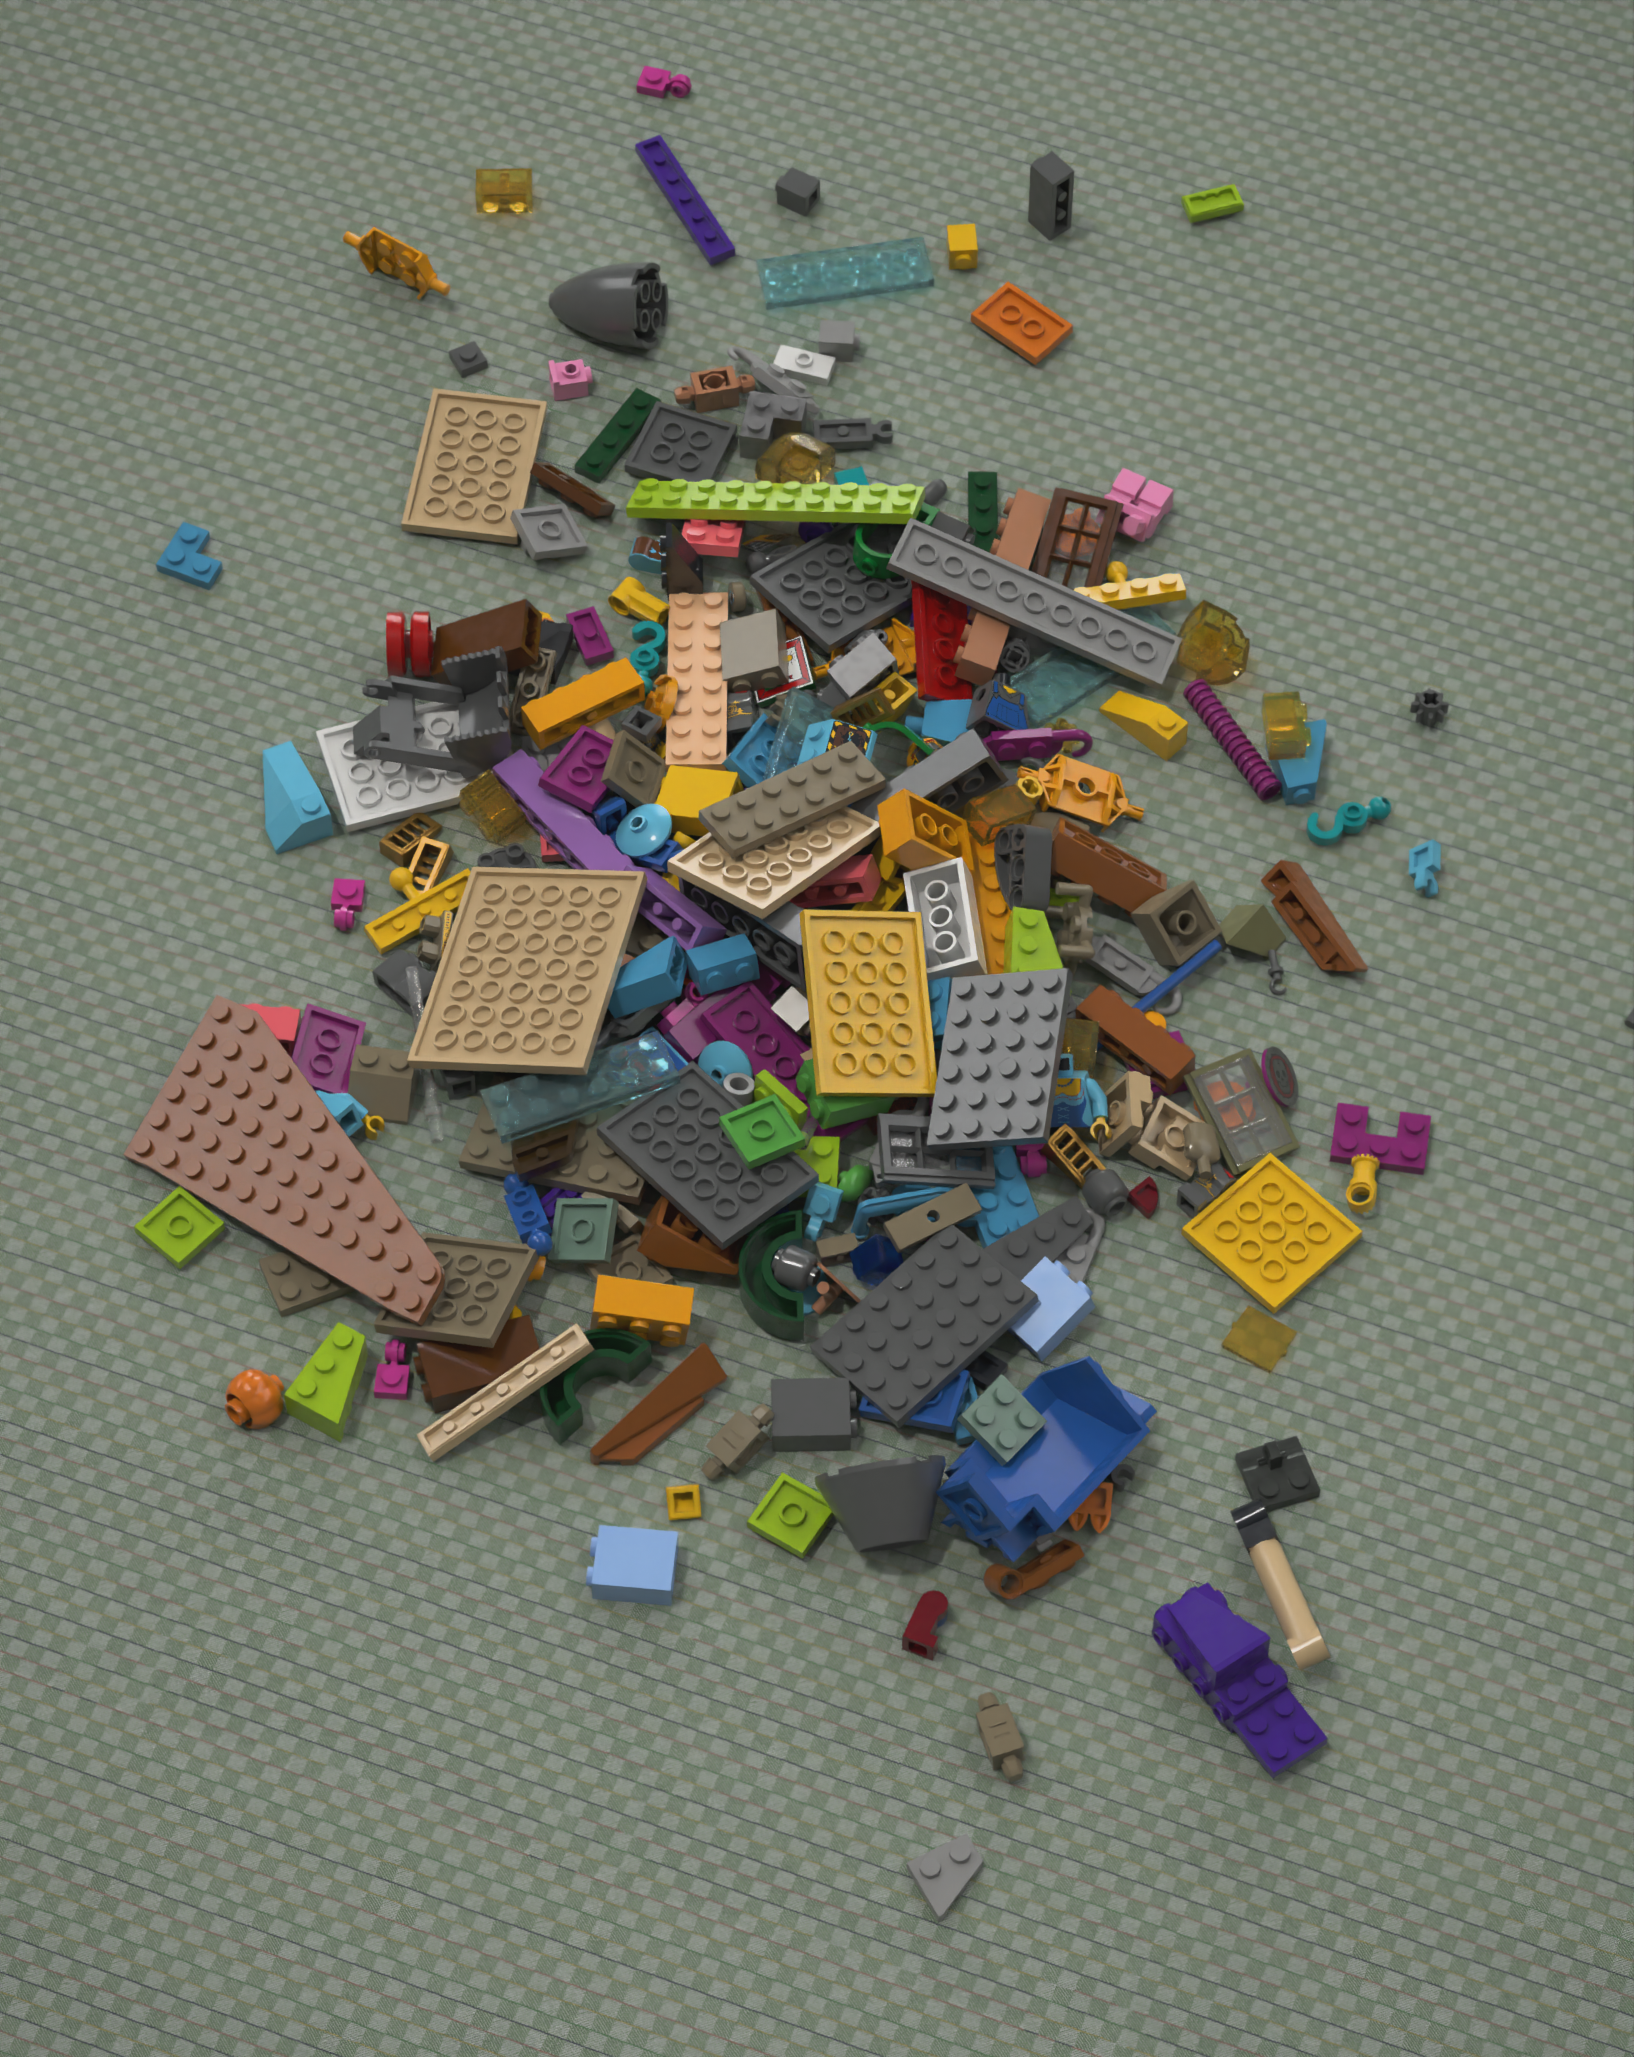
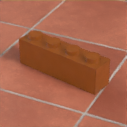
M1100 984L1076 1008L1077 1026L1138 1072L1142 1073V1075L1150 1076V1081L1169 1095L1184 1082V1075L1195 1070L1196 1055L1188 1045L1177 1042L1164 1027L1153 1024L1140 1009L1130 1007L1114 990H1108Z

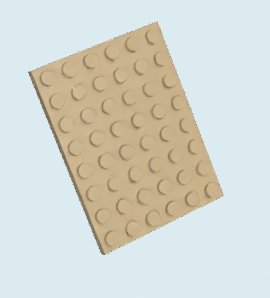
M472 867L407 1058L409 1066L418 1069L587 1075L648 880L645 871Z

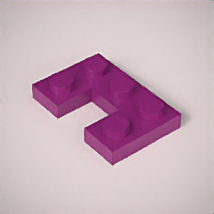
M1338 1102L1329 1162L1351 1165L1354 1156L1357 1157V1154L1361 1156L1364 1153V1156L1370 1154L1369 1157L1372 1155L1374 1158H1378L1380 1161L1378 1169L1424 1175L1431 1124L1430 1115L1400 1111L1397 1137L1365 1133L1369 1107Z

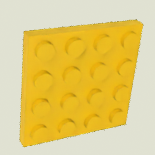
M1269 1153L1182 1228L1181 1235L1269 1311L1275 1314L1362 1238L1363 1231L1274 1155Z

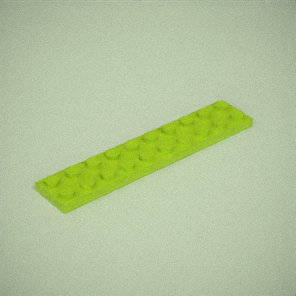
M648 478L639 481L626 506L627 518L907 524L910 518L916 520L925 499V486H915L913 484L887 486L883 483L857 485L853 482L842 485H830L827 482L800 484L797 481H790L785 484L771 483L770 481L743 483L740 480L715 482L710 479L700 482H687L684 479L658 481L654 478Z

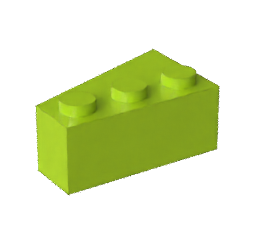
M1013 906L1005 926L1003 973L1063 968L1044 911Z
M338 1322L285 1392L284 1398L287 1413L341 1443L347 1417L352 1409L351 1404L355 1391L358 1390L368 1357L366 1336Z

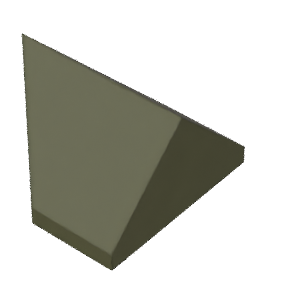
M1264 904L1236 905L1219 924L1226 944L1262 955L1267 961L1269 959L1268 951H1277L1286 941V936Z

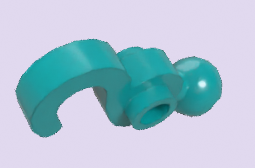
M642 621L632 628V638L634 640H638L645 635L655 637L653 641L635 649L630 656L631 665L644 681L645 697L653 690V683L649 677L658 672L660 667L658 653L664 649L666 644L664 628L653 621Z
M1381 796L1371 799L1366 807L1356 802L1345 803L1338 809L1334 827L1330 831H1322L1317 827L1319 815L1314 812L1307 821V835L1312 842L1318 845H1332L1342 837V831L1351 834L1362 831L1366 827L1368 818L1372 817L1377 820L1387 818L1391 813V804L1387 798Z

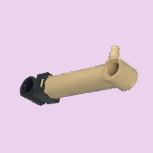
M1258 1498L1231 1510V1515L1299 1670L1301 1671L1331 1658L1261 1499Z

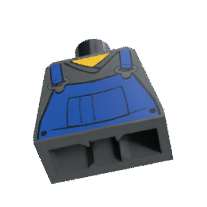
M994 674L992 680L975 691L966 729L971 730L974 728L983 737L991 736V731L1029 729L1026 696L1024 693L1010 687V676L1008 674Z

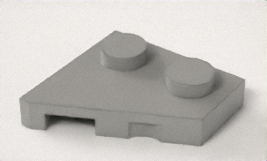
M967 1833L907 1862L909 1874L938 1922L945 1918L947 1910L956 1898H960L966 1890L968 1882L974 1879L983 1867V1860Z

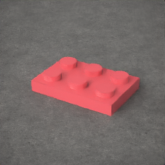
M685 519L682 535L698 554L738 558L746 520Z

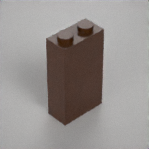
M523 599L437 627L431 676L439 684L452 686L442 667V660L453 658L454 656L468 655L469 653L474 654L483 650L489 651L497 646H502L506 654L508 672L537 663L542 614L527 599Z
M525 1315L506 1321L493 1348L428 1340L417 1343L418 1356L413 1357V1363L417 1376L423 1375L425 1383L421 1384L425 1403H432L434 1413L436 1414L456 1408L540 1348L530 1316Z

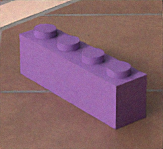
M631 865L625 866L623 871H645L648 878L638 912L669 937L675 936L681 947L685 950L723 939L727 931L724 926L652 869Z

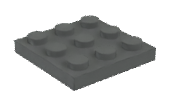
M656 401L624 464L625 472L647 479L654 478L658 481L684 479L687 482H700L706 479L714 480L737 434V425Z

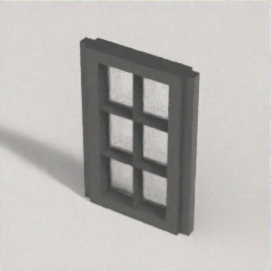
M878 1114L877 1131L881 1179L883 1183L958 1187L967 1183L969 1188H995L993 1147L931 1151L926 1145L931 1116Z

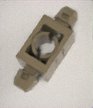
M764 1403L751 1411L752 1416L750 1418L738 1410L706 1445L715 1454L712 1459L709 1457L701 1470L712 1481L718 1479L725 1472L723 1469L726 1466L738 1474L770 1439L761 1428L769 1425L775 1413Z
M992 1692L981 1694L978 1697L980 1712L976 1713L977 1729L992 1769L994 1771L1001 1768L1005 1778L1010 1782L1019 1780L1023 1777L1021 1762L1025 1761L1023 1754L1024 1745L1008 1703L1000 1705Z

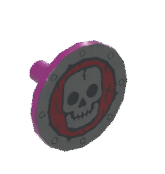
M1269 1047L1264 1050L1261 1059L1263 1078L1273 1099L1279 1105L1289 1107L1295 1104L1298 1098L1296 1075L1286 1054L1277 1047ZM1248 1082L1245 1083V1088H1246V1089H1247V1088H1250V1085H1249Z

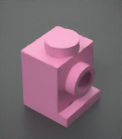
M582 359L554 363V360L548 361L549 380L555 401L589 395L588 384L593 383L590 366L584 367Z

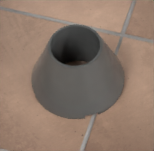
M930 1455L928 1460L922 1461L917 1460L916 1456L845 1467L838 1469V1475L828 1476V1473H823L814 1478L815 1485L857 1553L884 1551L917 1545L929 1540L938 1500L936 1491L941 1487L946 1466L944 1456Z

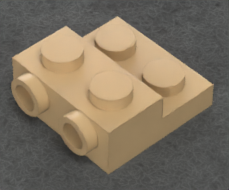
M1128 1071L1104 1092L1108 1103V1121L1106 1124L1112 1130V1136L1110 1139L1106 1137L1105 1128L1098 1130L1100 1155L1111 1157L1143 1128L1144 1116L1142 1112L1152 1104L1153 1100L1150 1076L1142 1075V1073L1136 1071Z
M1161 1095L1142 1112L1144 1116L1143 1128L1127 1141L1131 1144L1128 1153L1153 1169L1161 1165L1187 1181L1192 1176L1197 1162L1188 1160L1184 1156L1185 1142L1183 1129L1192 1122H1205Z

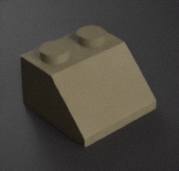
M1194 880L1186 881L1152 896L1130 913L1159 965L1179 966L1222 932Z
M356 1045L350 1069L348 1094L352 1095L369 1111L367 1114L370 1117L374 1115L380 1116L387 1123L408 1125L420 1077V1069L411 1068L407 1062L410 1052Z

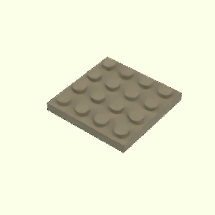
M422 1232L420 1236L444 1269V1288L422 1327L382 1307L373 1324L376 1333L493 1348L540 1257L537 1255L536 1249H532L525 1244Z

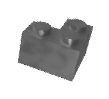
M750 391L739 435L740 458L768 461L773 439L802 443L807 423V399Z
M874 633L868 637L864 635L856 640L852 645L853 650L845 656L842 654L831 661L829 664L830 669L827 670L829 679L847 700L867 693L871 688L874 689L893 672L896 671L899 674L896 658Z

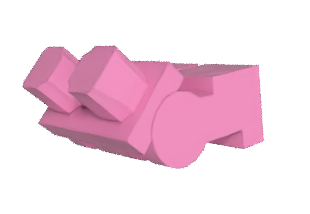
M1122 468L1113 483L1111 492L1104 496L1105 499L1124 504L1117 532L1140 542H1144L1145 538L1149 539L1153 535L1164 514H1168L1173 507V489L1151 479L1146 485V477ZM1099 509L1095 522L1102 524L1105 510Z

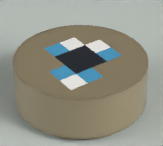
M730 582L728 597L732 612L744 611L746 608L745 587L742 582Z

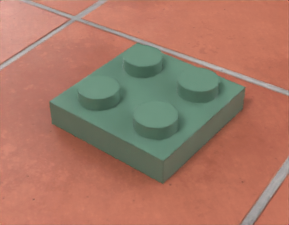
M557 1198L551 1236L553 1245L549 1252L548 1260L553 1263L610 1264L619 1202L613 1198Z
M1002 1374L957 1418L1001 1466L1005 1465L1047 1422Z

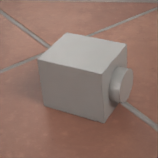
M821 320L819 354L835 357L836 361L853 362L854 351H859L860 334L855 333V322Z

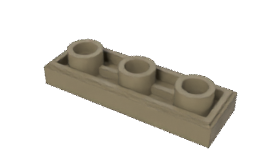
M539 647L538 662L521 668L510 708L511 734L530 736L522 725L521 707L531 700L547 695L557 657L555 650ZM535 687L533 694H526L528 688Z
M965 1183L885 1222L883 1228L897 1252L900 1253L933 1237L937 1232L952 1224L954 1226L980 1214L982 1208L968 1184ZM927 1217L935 1218L936 1222L929 1221Z

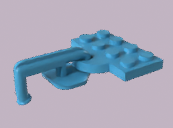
M1012 1145L993 1147L995 1188H970L982 1211L980 1214L958 1224L962 1227H975L983 1249L1039 1217ZM967 1148V1149H959V1150H976V1151H980V1148ZM956 1156L957 1170L982 1171L981 1157ZM907 1184L896 1187L891 1196L860 1202L854 1216L851 1233H855L856 1239H864L870 1231L867 1225L870 1217L895 1213L897 1217L956 1187L936 1186L931 1188L926 1185ZM927 1217L929 1221L936 1222L935 1218Z

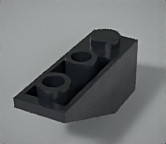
M666 523V535H660L661 585L662 589H667L668 601L669 594H679L682 592L703 594V559L672 523Z

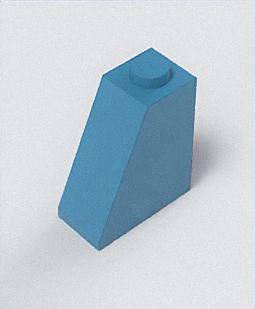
M1325 719L1267 731L1265 749L1277 779L1282 783L1280 791L1285 805L1304 804L1310 800H1315L1327 726Z
M675 936L665 939L620 967L607 1008L614 1018L681 995L688 963L686 953Z

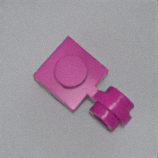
M644 66L636 87L637 93L664 98L666 91H670L673 96L683 98L689 94L692 85L686 75L677 74L671 78V71Z
M334 878L331 910H335L334 927L340 928V931H347V928L353 929L355 912H362L366 888L365 880Z
M400 1339L386 1342L385 1361H391V1363L377 1364L374 1387L375 1398L407 1400L410 1366L398 1365L399 1362H405L406 1343H400Z

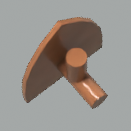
M817 1263L834 1280V1283L830 1286L827 1282L823 1281L817 1285V1291L821 1296L811 1306L812 1309L821 1315L844 1290L858 1303L861 1301L822 1263Z

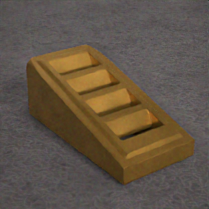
M879 687L836 705L830 714L835 720L863 727L867 722H870L872 725L893 716L895 711ZM874 698L877 699L884 711L880 712L873 701ZM866 702H868L869 706L873 710L874 715H872L868 710L867 706L865 705ZM858 706L860 707L866 718L863 719L862 715L857 709ZM848 711H852L855 718L857 719L856 722L853 720L852 716Z
M414 813L379 841L380 854L400 867H406L412 861L422 836L433 839L442 830V825L424 813ZM421 822L429 828L425 830L418 823ZM412 829L416 830L417 832L420 833V835L417 836L416 834H414L413 832H411V830H412ZM407 836L410 839H412V841L409 842L404 837ZM401 843L405 847L401 848L398 844Z
M422 836L409 866V870L413 874V882L425 886L424 891L416 889L420 895L438 885L454 854L450 845ZM429 853L437 855L438 859L429 858ZM424 863L433 865L434 868L433 870L422 867V865ZM418 872L430 876L429 879L417 877Z
M1066 1123L1049 1138L1048 1143H1045L1041 1149V1152L1081 1189L1086 1182L1083 1174L1090 1167L1093 1170L1106 1169ZM1063 1141L1066 1145L1060 1150L1058 1145ZM1073 1150L1076 1154L1069 1160L1066 1155ZM1082 1159L1085 1163L1077 1170L1074 1165Z

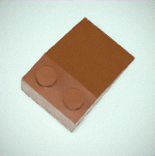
M662 1195L647 1216L637 1251L642 1253L647 1259L667 1267L736 1275L740 1252L748 1236H742L722 1250Z

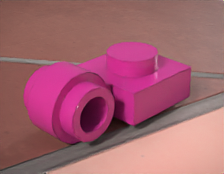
M693 982L689 983L681 992L682 1003L677 1005L673 1001L660 1013L664 1019L656 1026L663 1034H666L691 1010L706 1000L708 994L701 996Z
M1045 1143L1015 1145L1016 1157H1020L1021 1172L1023 1175H1027V1178L1040 1177L1041 1174H1047L1046 1155L1041 1152Z

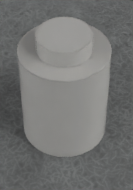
M744 1073L727 1075L723 1081V1089L743 1107L752 1104L755 1087L754 1080Z

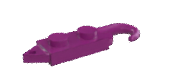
M1051 728L991 731V736L982 739L992 751L997 761L1021 760L1027 757L1037 759L1052 758V755L1057 754L1061 750L1065 741H1082L1084 743L1081 749L1072 752L1073 757L1087 754L1093 746L1090 734L1080 729L1052 730Z

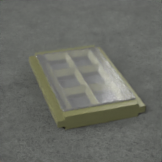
M1250 1048L1183 1076V1080L1204 1122L1215 1127L1221 1155L1233 1176L1248 1172L1269 1153L1278 1159L1300 1148L1279 1104L1270 1094L1264 1081L1262 1070Z

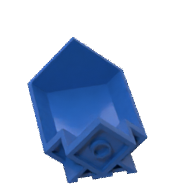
M1090 1356L1040 1373L1022 1391L1021 1394L1047 1422L1005 1465L1001 1466L975 1440L944 1472L949 1479L936 1493L951 1512L940 1523L949 1528L954 1524L967 1530L966 1537L986 1548L993 1544L1003 1552V1557L1015 1562L1039 1536L1055 1532L1150 1432L1146 1423L1157 1412L1150 1403L1113 1385L1103 1373L1101 1365Z

